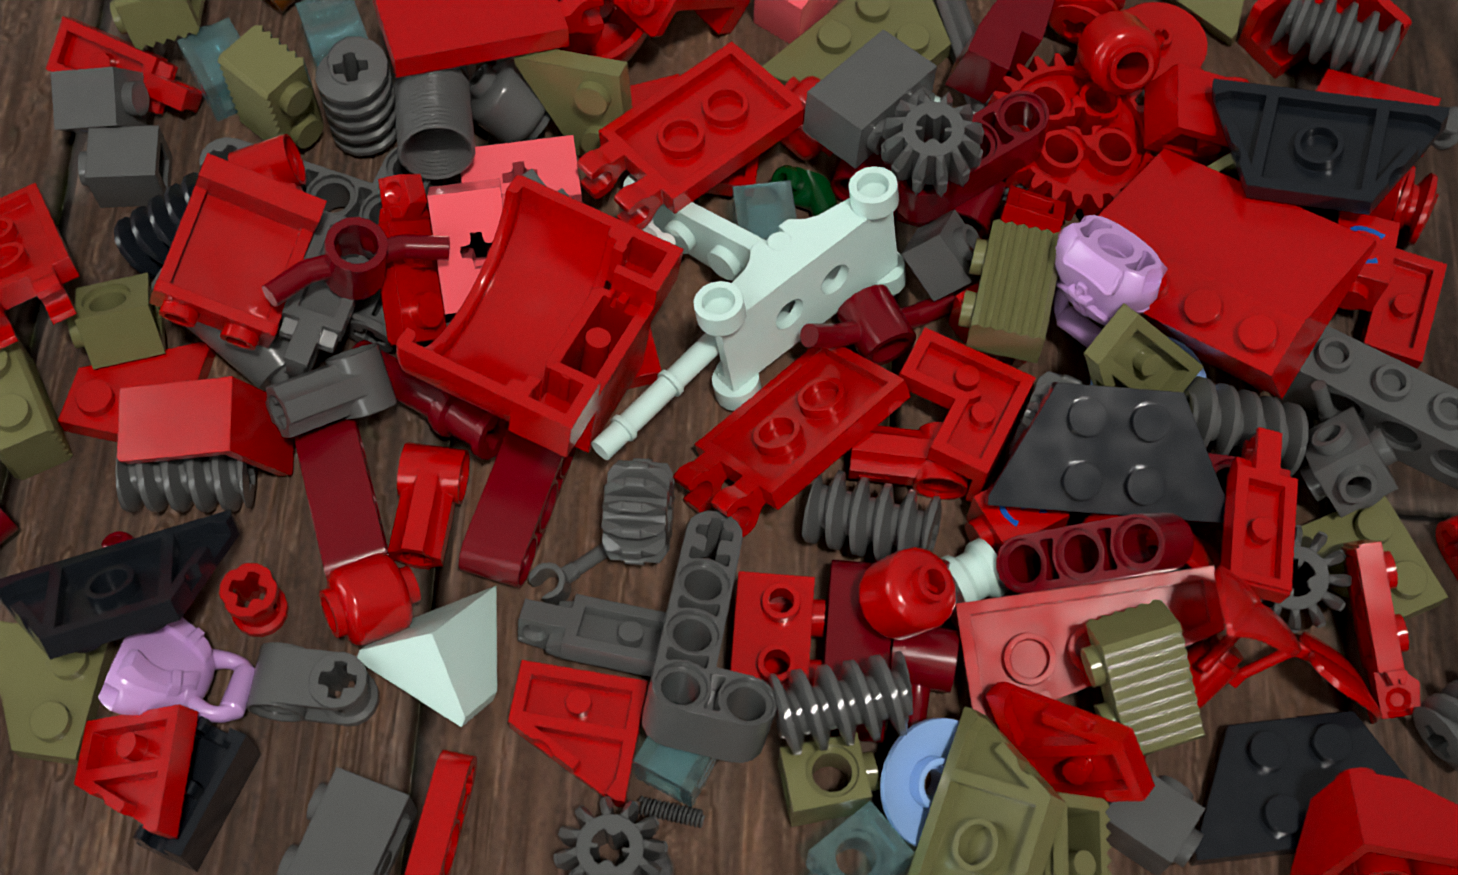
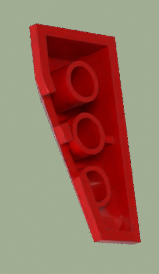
M1348 768L1340 772L1335 780L1311 798L1290 875H1458V804L1407 779L1376 774L1370 768Z

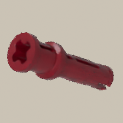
M362 340L355 344L353 348L373 343ZM381 350L398 401L428 417L429 424L435 433L444 437L453 435L471 445V451L477 457L488 460L498 454L509 427L508 421L405 373L400 367L397 358Z

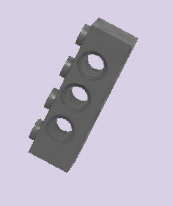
M1327 326L1283 399L1276 396L1275 398L1281 403L1291 402L1300 405L1306 412V415L1318 420L1319 411L1311 384L1316 380H1324L1337 413H1342L1354 407L1369 433L1378 428L1381 429L1398 461L1458 490V389Z

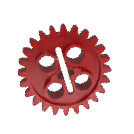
M1060 53L1054 54L1049 65L1039 56H1034L1028 68L1018 63L1010 77L1004 76L987 104L988 106L1015 91L1035 93L1046 102L1049 108V122L1041 154L1032 163L1008 176L1005 184L1006 187H1010V185L1015 186L1021 183L1028 191L1066 202L1064 217L1068 221H1071L1078 209H1082L1084 216H1098L1100 211H1103L1160 153L1144 148V105H1138L1136 102L1142 90L1140 89L1128 95H1113L1101 90L1081 67L1078 55L1071 66L1066 65ZM1023 125L1009 126L1017 132L1031 131Z

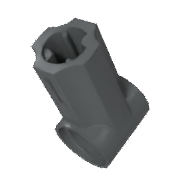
M368 344L338 353L327 358L325 366L265 387L267 393L265 403L272 423L279 429L282 437L292 438L341 418L346 420L360 418L395 405L398 401L379 344Z

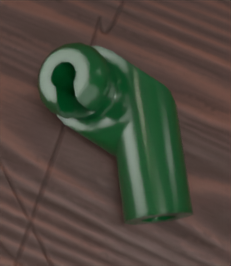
M784 165L776 169L771 177L772 189L779 199L788 204L811 211L812 216H817L838 204L829 181L819 173L800 167Z

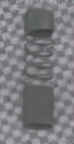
M466 66L396 78L394 94L397 151L399 160L407 171L413 174H421L422 178L436 180L451 178L462 173L472 164L476 152L468 81L469 74Z

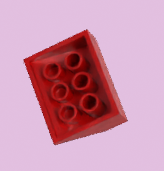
M1165 148L1098 215L1118 223L1139 237L1156 252L1160 260L1168 268L1162 278L1157 299L1149 306L1150 309L1140 314V316L1165 336L1185 344L1200 360L1280 399H1283L1377 245L1376 240L1294 204L1246 198L1239 180Z

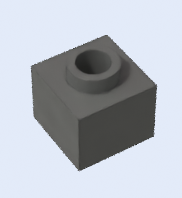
M954 209L918 228L902 252V256L932 300L936 301L973 282L976 275L969 274L976 239L981 238L971 225L963 222Z

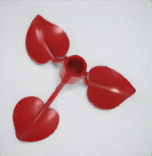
M1193 533L1194 549L1186 563L1192 569L1214 566L1216 586L1227 631L1225 636L1217 633L1191 644L1186 650L1199 708L1208 703L1226 684L1229 683L1234 688H1237L1245 679L1289 658L1296 657L1311 663L1315 670L1330 684L1364 706L1371 724H1375L1382 718L1381 710L1369 693L1362 677L1343 655L1307 631L1299 635L1300 641H1298L1281 617L1261 603L1259 596L1247 583L1227 568L1221 566V553L1210 543ZM1241 637L1264 642L1278 650L1239 668L1237 665L1243 660V656L1234 644Z

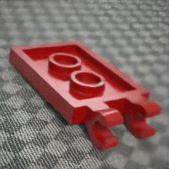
M372 0L396 78L568 47L569 34H593L604 29V22L599 10H587L592 7L603 6L604 0H563L560 2L558 0Z
M731 41L600 129L598 133L601 147L587 152L577 161V166L587 175V177L580 181V184L594 199H598L611 191L622 172L627 170L638 181L623 187L614 196V201L624 209V211L617 215V219L642 230L650 223L662 204L676 214L802 126L806 103Z
M36 182L0 198V349H3L19 341L5 310L38 296L42 300L53 325L77 314L63 284L79 277V273Z
M846 347L810 348L761 388L752 398L744 402L694 444L699 457L681 466L673 476L676 483L690 491L683 498L684 502L699 513L707 511L713 506L727 517L731 516L738 522L742 529V535L745 537L756 526L760 511L766 503L776 510L782 508L817 478L818 475L824 472L907 401L911 396L906 381ZM727 478L735 482L733 485L721 490Z

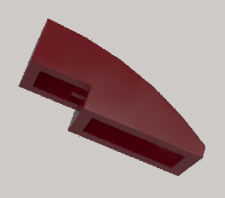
M997 0L956 59L945 85L986 104L1007 72H1013L1018 63L1024 66L1041 43L1055 0Z

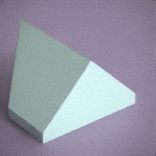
M497 585L412 618L409 628L366 645L359 650L357 658L366 667L458 726H464L494 700L498 691Z

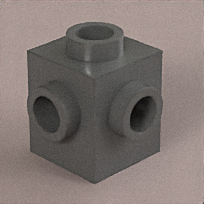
M1354 407L1308 430L1305 456L1309 465L1301 468L1300 472L1315 499L1319 502L1328 497L1341 518L1358 509L1371 507L1378 503L1383 496L1399 489L1388 467L1398 461L1392 447L1380 428L1369 433Z

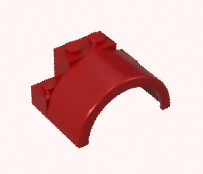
M517 175L506 189L503 209L492 245L480 273L462 306L445 330L426 347L416 343V332L407 327L396 342L397 358L400 367L405 373L508 421L509 431L567 458L574 446L589 453L592 448L591 442L602 432L642 367L651 321L678 279L684 249L525 176Z

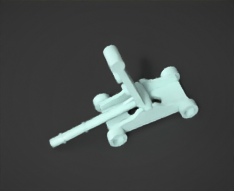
M872 166L861 169L850 179L848 185L850 198L817 216L806 219H787L779 225V232L770 235L767 241L693 202L676 214L662 204L653 216V224L662 232L671 234L675 238V245L684 249L683 254H690L712 268L722 278L731 280L732 283L724 281L712 282L703 286L696 293L693 301L698 325L706 333L667 370H662L657 375L658 379L620 415L616 414L610 419L611 424L591 442L597 454L603 459L609 460L628 441L632 442L637 437V432L674 396L679 397L684 392V387L718 354L721 361L718 363L712 376L715 397L720 406L727 410L735 411L761 389L759 372L801 341L800 332L804 325L810 323L823 324L836 314L839 307L853 294L873 285L883 284L888 286L893 296L898 294L906 283V269L904 258L897 252L893 216V212L899 203L896 176L884 167ZM630 174L624 180L623 187L636 183L638 180Z

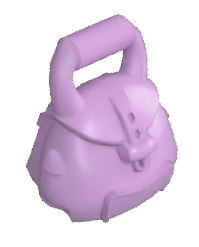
M1084 216L1080 223H1072L1063 228L1058 234L1057 246L1055 247V265L1059 279L1056 281L1057 289L1053 299V310L1057 326L1088 348L1102 329L1089 320L1087 316L1105 326L1123 303L1139 315L1150 309L1149 306L1157 299L1162 278L1168 268L1149 245L1123 226L1101 216Z
M182 617L181 620L167 624L158 631L147 634L137 633L125 637L98 698L102 705L119 715L140 716L150 709L180 704L199 712L198 719L199 717H205L213 723H225L241 719L244 716L255 668L249 660L238 654L213 649L204 637L205 633L199 627L195 628ZM229 669L234 671L219 706L211 705L203 700L211 686L215 670Z

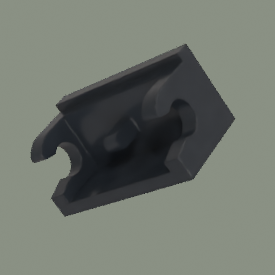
M199 717L196 724L195 733L197 735L193 742L194 747L190 759L177 838L169 839L151 833L142 828L143 825H139L133 835V839L137 841L136 844L195 872H198L261 756L259 750L246 734L230 728L228 733H225L214 727L212 722L205 717Z

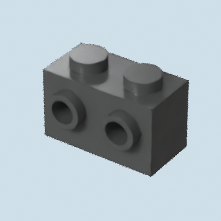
M883 29L807 92L803 131L856 169L873 153L876 155L881 154V145L885 141L882 137L883 124L887 118L895 117L896 106L899 105L901 99L917 106L918 96L924 89L931 102H934L935 94L932 90L937 66Z

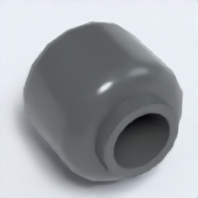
M512 59L500 61L493 67L483 64L469 80L473 121L502 143L534 140L542 133L551 119Z

